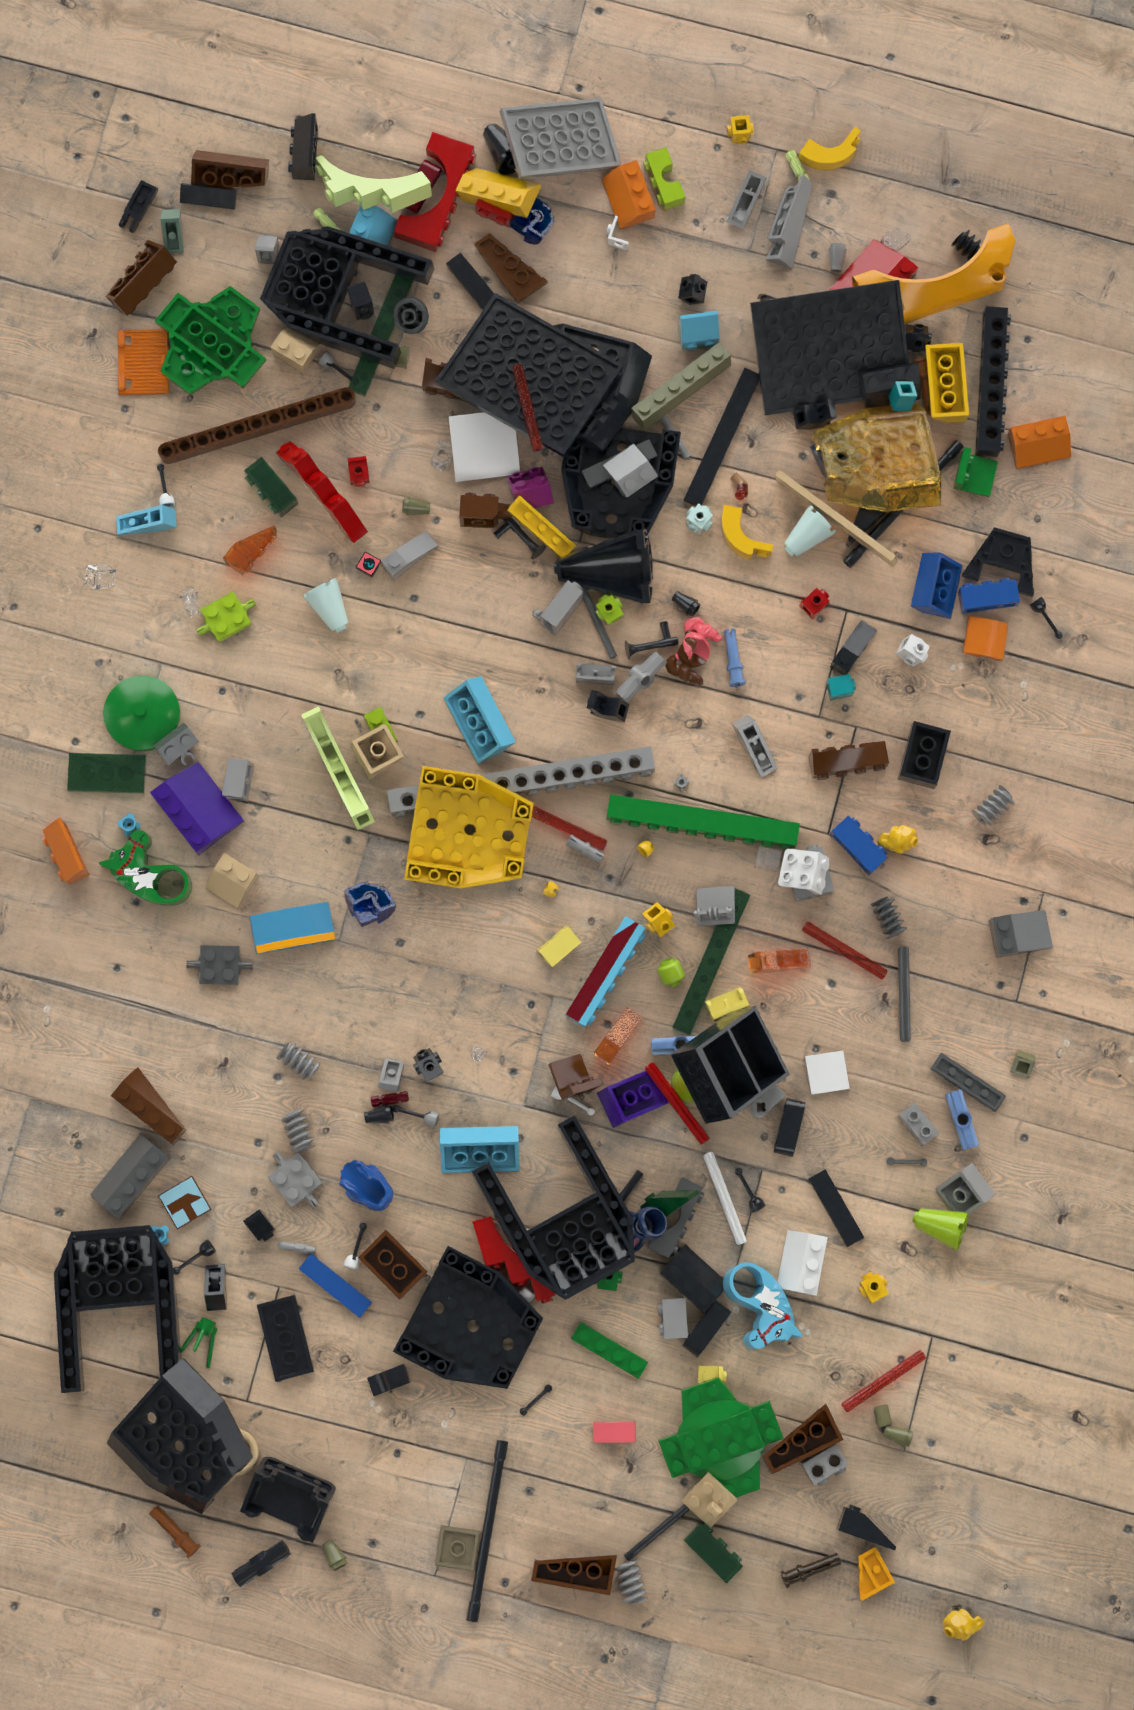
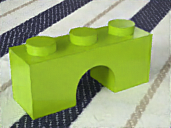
M667 147L647 153L643 165L645 171L651 175L650 184L652 188H656L658 205H662L665 211L685 204L686 196L680 181L667 182L662 177L663 174L672 171L673 167Z

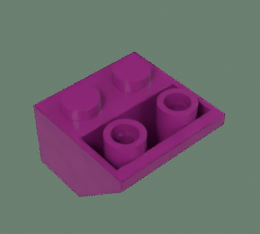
M533 467L528 471L515 472L507 476L513 501L518 496H521L533 508L554 503L550 483L543 467Z

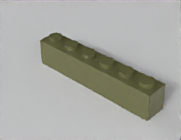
M717 343L631 408L632 418L645 431L731 366V355L720 343Z

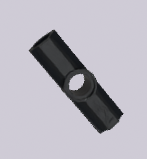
M281 1540L266 1551L263 1550L249 1559V1562L240 1566L231 1574L238 1586L242 1587L257 1576L260 1577L274 1568V1565L289 1557L291 1552L286 1543Z

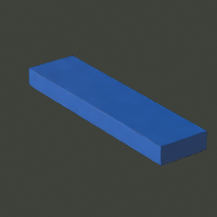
M312 1254L307 1257L299 1268L300 1271L359 1318L372 1303Z

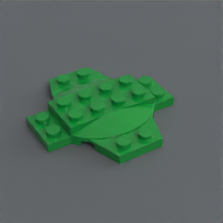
M231 286L212 297L207 303H191L181 294L177 293L155 319V323L169 333L171 344L162 365L161 374L190 396L214 380L231 379L244 389L267 361L264 356L252 348L250 337L260 313V308Z
M719 1376L682 1389L683 1421L678 1428V1432L658 1440L671 1477L675 1478L690 1472V1474L693 1473L703 1478L709 1472L736 1498L760 1490L759 1458L764 1451L765 1445L784 1439L770 1400L752 1407L746 1403L739 1402Z

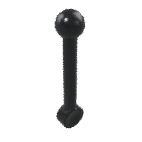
M546 1385L544 1390L525 1408L520 1409V1414L526 1415L527 1411L547 1392L552 1391V1386Z

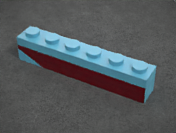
M625 916L566 1012L565 1017L583 1028L587 1024L589 1026L592 1025L596 1018L594 1015L596 1009L601 1010L606 1002L604 996L607 992L611 993L616 985L614 982L617 975L621 977L625 971L626 966L624 964L626 960L629 959L631 961L636 952L634 947L637 942L641 944L646 936L643 933L645 927Z

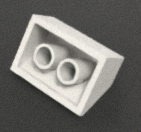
M787 1230L777 1280L783 1290L817 1296L828 1237Z

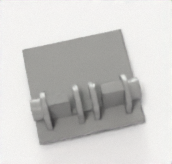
M735 886L697 889V910L694 911V917L697 918V926L735 924Z

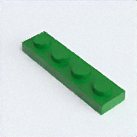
M580 1322L571 1337L573 1341L637 1379L640 1378L648 1364V1361Z

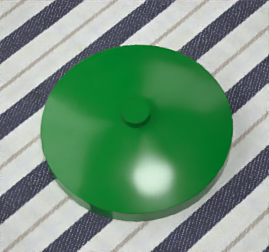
M146 675L133 676L118 683L107 696L103 710L105 726L112 738L127 749L133 751L154 750L155 747L153 745L178 727L180 722V705L173 690L160 679Z

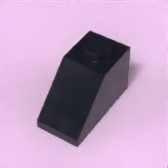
M257 1210L243 1220L258 1241L264 1240L266 1242L274 1236L273 1232L276 1229L262 1210Z

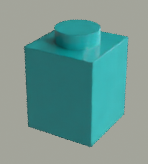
M895 381L889 394L893 411H911L917 398L913 381Z
M850 674L828 678L826 681L830 701L853 696L854 690H856L855 680L851 679Z

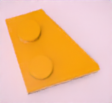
M876 1546L858 1555L859 1598L861 1601L895 1583Z

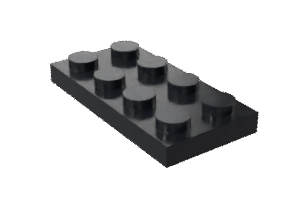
M296 1295L258 1304L257 1309L275 1382L314 1372Z

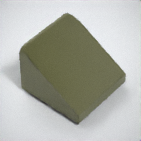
M400 347L401 354L396 367L407 369L409 347Z
M1017 1050L1010 1072L1029 1078L1036 1057Z
M888 1405L875 1406L873 1410L877 1426L882 1427L891 1424Z

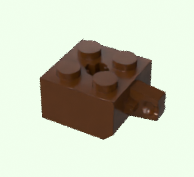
M471 492L465 493V495L460 497V527L493 529L498 525V519L512 518V515L506 511L510 505L499 503V497L494 494L487 493L484 496H478Z

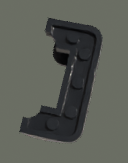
M264 1457L254 1473L240 1512L250 1518L258 1517L262 1512L298 1527L297 1534L300 1539L313 1543L336 1487L327 1480L276 1458Z

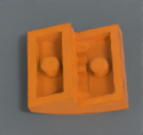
M969 616L963 653L997 661L1003 660L1008 623Z

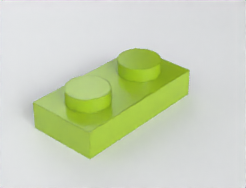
M381 707L364 715L371 731L386 724L395 742H398Z

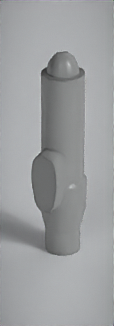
M282 1241L277 1244L282 1250L301 1253H315L316 1247L306 1244Z

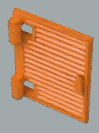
M164 329L118 330V395L169 394V379L160 372L169 350V333ZM125 337H131V345H125ZM125 380H131V388L125 387Z

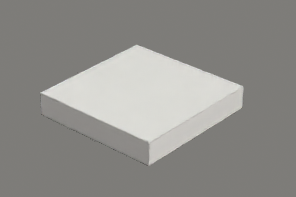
M843 1051L805 1056L811 1095L850 1089Z

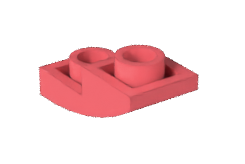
M636 1421L593 1422V1442H636Z

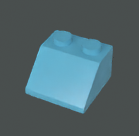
M360 206L349 233L388 246L398 220L380 207L372 206L363 210Z
M718 311L680 316L679 334L682 349L691 351L703 346L705 348H712L719 343Z

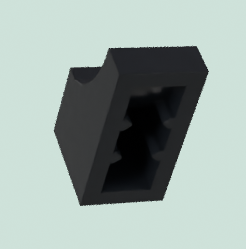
M225 1264L205 1266L204 1298L207 1311L227 1310Z
M405 1364L367 1378L373 1396L411 1383Z

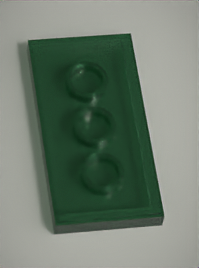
M69 753L67 791L145 794L146 755Z

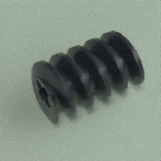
M970 230L962 232L951 244V246L957 244L956 251L962 250V256L968 254V261L981 248L979 246L981 239L975 242V234L971 237L968 236Z

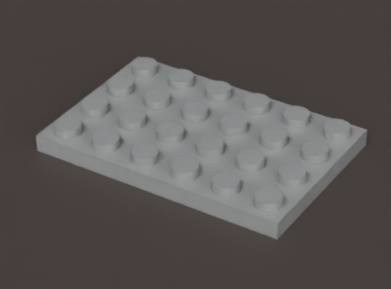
M601 98L504 107L499 111L519 179L616 169L621 165Z

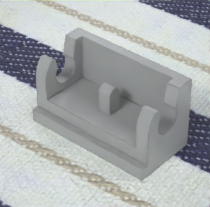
M577 663L576 683L614 685L615 665Z
M228 758L222 796L228 797V799L248 801L253 763L249 760Z

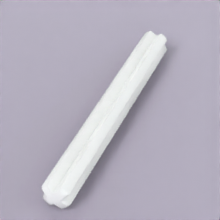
M706 1153L703 1157L736 1244L741 1245L747 1240L714 1153Z

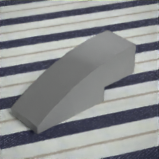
M749 170L726 222L744 229L765 185L766 177Z

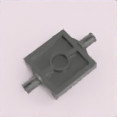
M200 945L198 961L187 960L186 964H194L186 965L187 969H198L200 973L199 984L239 985L241 969L253 970V966H245L253 965V962H241L240 946Z

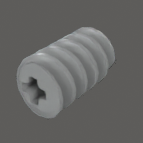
M999 785V789L993 790L994 794L988 795V800H983V805L979 804L977 806L978 810L974 809L972 811L975 818L984 825L987 823L992 826L991 819L993 818L997 821V813L1004 815L1002 808L1009 810L1007 803L1015 804L1011 794L1001 785Z
M288 1042L276 1058L278 1060L283 1058L282 1063L284 1065L289 1063L288 1068L290 1070L295 1068L294 1073L296 1075L301 1073L300 1078L302 1080L308 1077L306 1081L308 1082L318 1070L320 1062L313 1064L314 1057L307 1059L308 1052L302 1055V1047L295 1050L297 1043L294 1042L289 1045Z
M304 1109L288 1113L281 1120L283 1123H288L284 1126V1129L291 1130L287 1133V1137H292L289 1144L295 1145L291 1149L292 1152H303L316 1146L310 1145L314 1138L307 1137L311 1133V1130H305L309 1123L302 1122L307 1117L300 1116Z
M638 1560L619 1564L615 1568V1571L621 1572L616 1578L623 1579V1582L618 1586L625 1587V1590L620 1594L627 1595L623 1603L636 1604L648 1600L647 1597H641L646 1593V1590L639 1589L644 1585V1582L637 1581L642 1577L641 1574L635 1573L640 1567L633 1565Z

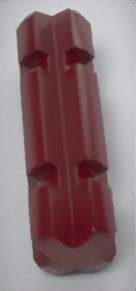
M407 1091L400 1092V1094L390 1093L381 1095V1097H371L372 1107H378L381 1104H396L399 1101L401 1103L409 1101Z

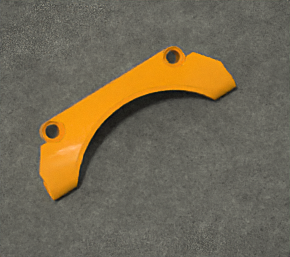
M1004 224L989 229L978 252L963 266L948 274L935 278L914 280L897 278L876 270H870L853 276L852 284L853 286L899 280L904 324L1002 291L1006 279L1004 269L1009 267L1016 240L1009 224Z

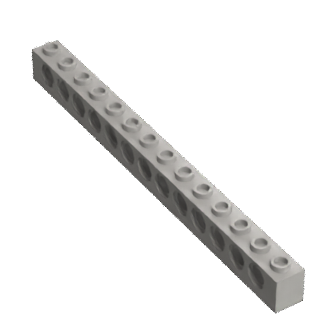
M650 746L481 774V776L497 784L500 782L507 783V789L518 795L527 793L528 796L539 794L538 791L546 790L547 793H550L562 787L574 789L576 785L580 784L592 786L598 781L610 783L616 778L628 780L632 779L634 775H640V777L650 776L652 772H655V765ZM632 760H637L640 766L638 768H632L630 767L629 762ZM613 763H618L621 769L613 771L610 766ZM595 766L602 769V772L598 775L591 771ZM574 770H581L583 776L580 778L574 777ZM556 773H562L565 776L564 779L561 781L555 780L554 775ZM543 776L546 781L543 784H538L535 778ZM519 779H524V780H526V782H527L526 786H524V787H519V786H517V784H516L517 780H519ZM419 785L387 790L391 816L395 815V818L407 816L406 813L415 811ZM405 798H412L414 800L410 806H405L403 801Z

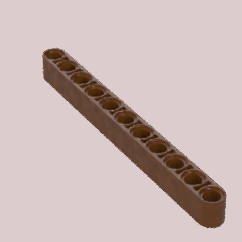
M349 387L340 388L171 440L159 446L158 454L163 463L172 464L338 413L355 405V393ZM345 395L352 397L349 401L342 400ZM326 401L334 402L330 407L324 405ZM310 406H314L316 408L313 412H308L306 410ZM291 412L298 413L294 418L289 417ZM274 417L280 418L279 422L272 423L270 421ZM255 423L262 424L258 429L253 428ZM238 428L244 429L242 434L235 433ZM219 434L226 435V437L223 440L217 439V436ZM202 439L208 440L206 445H199ZM183 445L190 446V448L187 451L181 450V447ZM166 450L172 451L171 455L167 457L163 456V453Z

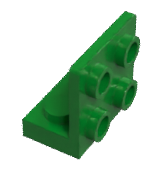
M964 447L953 489L990 497L998 461L970 455L972 449Z

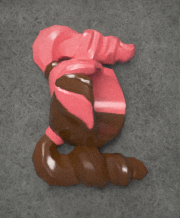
M691 617L685 622V637L678 652L666 660L665 667L669 674L679 677L684 682L689 681L692 685L698 684L700 686L704 684L703 678L697 672L690 669L704 665L709 658L710 646L706 640L707 638L711 641L720 642L723 637L712 626L705 624L703 619Z

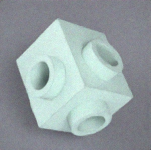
M698 504L695 508L692 506L686 513L687 527L699 535L704 530L708 531L713 524L712 511L705 505L701 506Z

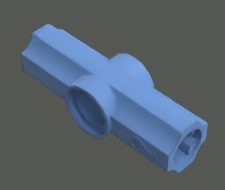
M696 1036L652 1038V1056L671 1055L678 1050L675 1046L677 1041L681 1040L686 1044Z
M962 1090L945 1094L952 1116V1123L956 1128L962 1150L979 1146L972 1124V1116L968 1112ZM959 1115L966 1117L967 1122L965 1125L958 1123L957 1118Z

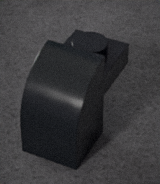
M831 399L817 406L804 405L793 411L796 429L799 430L822 428L830 425V421L837 418L834 400Z
M591 690L586 708L594 716L611 721L625 722L630 704L620 698L607 697L599 691Z

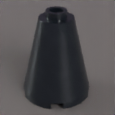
M489 124L484 129L483 137L497 171L503 175L515 173L516 166L505 130L498 124Z

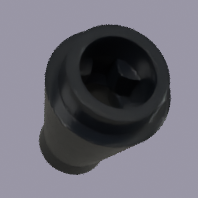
M679 591L672 597V601L687 616H694L701 606L697 599L682 594Z
M385 1104L364 1112L365 1122L389 1124L390 1121H394L392 1106Z

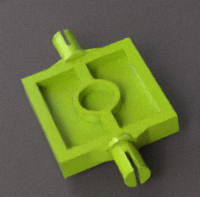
M231 592L200 610L206 624L196 629L199 636L210 631L220 643L251 626L252 623L248 618L247 610L256 606L253 598L242 603L237 599L235 593Z

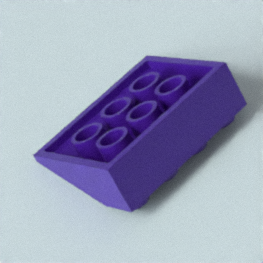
M199 762L167 779L150 792L198 856L244 822L229 800L222 796V791Z

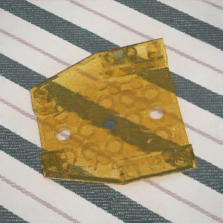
M918 403L913 404L911 411H893L892 406L864 408L813 432L816 450H821L827 478L824 488L827 501L883 512L941 505L942 478L927 414ZM911 445H916V446H918L919 451H918V452L912 451L911 448H910V446H911ZM874 450H881L883 452V455H875ZM842 453L846 455L847 459L840 460L837 454Z

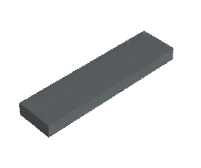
M650 440L636 445L648 461L657 458ZM616 455L582 470L581 473L589 489L611 479L603 464Z
M940 1053L930 1068L993 1112L997 1111L1006 1095L943 1053Z

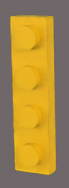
M518 496L506 510L560 558L568 555L576 546L521 496Z

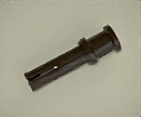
M835 1553L804 1566L798 1564L796 1568L786 1572L782 1570L780 1573L785 1587L790 1588V1585L799 1581L805 1582L807 1577L838 1565L840 1566L841 1561L838 1554Z

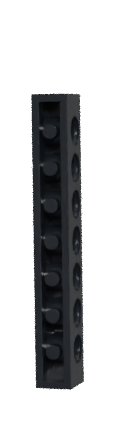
M986 306L983 311L975 455L998 457L1000 451L1004 449V440H1001V433H1004L1005 422H1002V415H1005L1006 404H1003V397H1006L1007 386H1004V379H1007L1008 368H1005V361H1008L1009 350H1006V343H1009L1010 332H1007V326H1010L1011 314H1008V308ZM997 325L1000 327L1001 330L996 331L992 328V326ZM997 343L1000 348L995 349L991 344ZM990 361H996L999 366H992ZM989 379L997 380L998 384H991ZM988 397H995L997 402H990ZM987 415H994L996 420H989ZM986 433H993L995 435V438H988Z

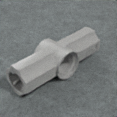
M655 651L642 665H636L630 670L629 678L615 692L628 703L640 689H646L653 683V676L667 662Z

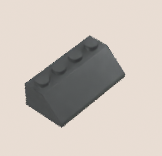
M140 1133L90 1195L115 1217L121 1219L171 1158Z

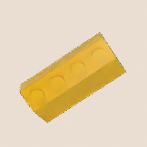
M475 168L462 175L456 192L463 202L476 205L478 199L513 215L527 218L539 193L541 184Z
M963 343L926 345L931 418L946 423L966 422L969 417Z

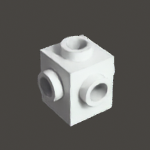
M911 634L902 640L896 655L903 659L906 664L914 667L927 659V651L930 646L921 638Z

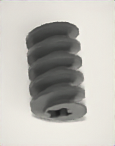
M888 897L870 904L872 907L877 906L873 912L875 914L880 913L876 919L878 921L883 920L880 927L886 928L883 931L884 935H889L886 939L895 937L907 929V927L900 926L904 920L897 919L901 912H894L898 905H891L895 898L889 899Z

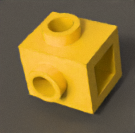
M749 115L731 117L730 125L727 126V136L731 137V142L745 144L747 141H750L751 134H754L753 123H750Z
M658 902L642 913L647 921L646 927L652 934L655 932L660 938L675 927L672 921L674 917L667 908L664 909Z
M871 1271L861 1277L863 1280L859 1282L860 1287L858 1289L863 1298L867 1297L869 1303H873L889 1294L885 1287L888 1284L883 1275L879 1276L878 1273L873 1274ZM872 1283L875 1284V1289H874V1290L871 1289V1284H872Z

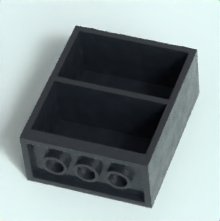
M756 1006L728 1013L671 1054L705 1124L733 1118L790 1075Z

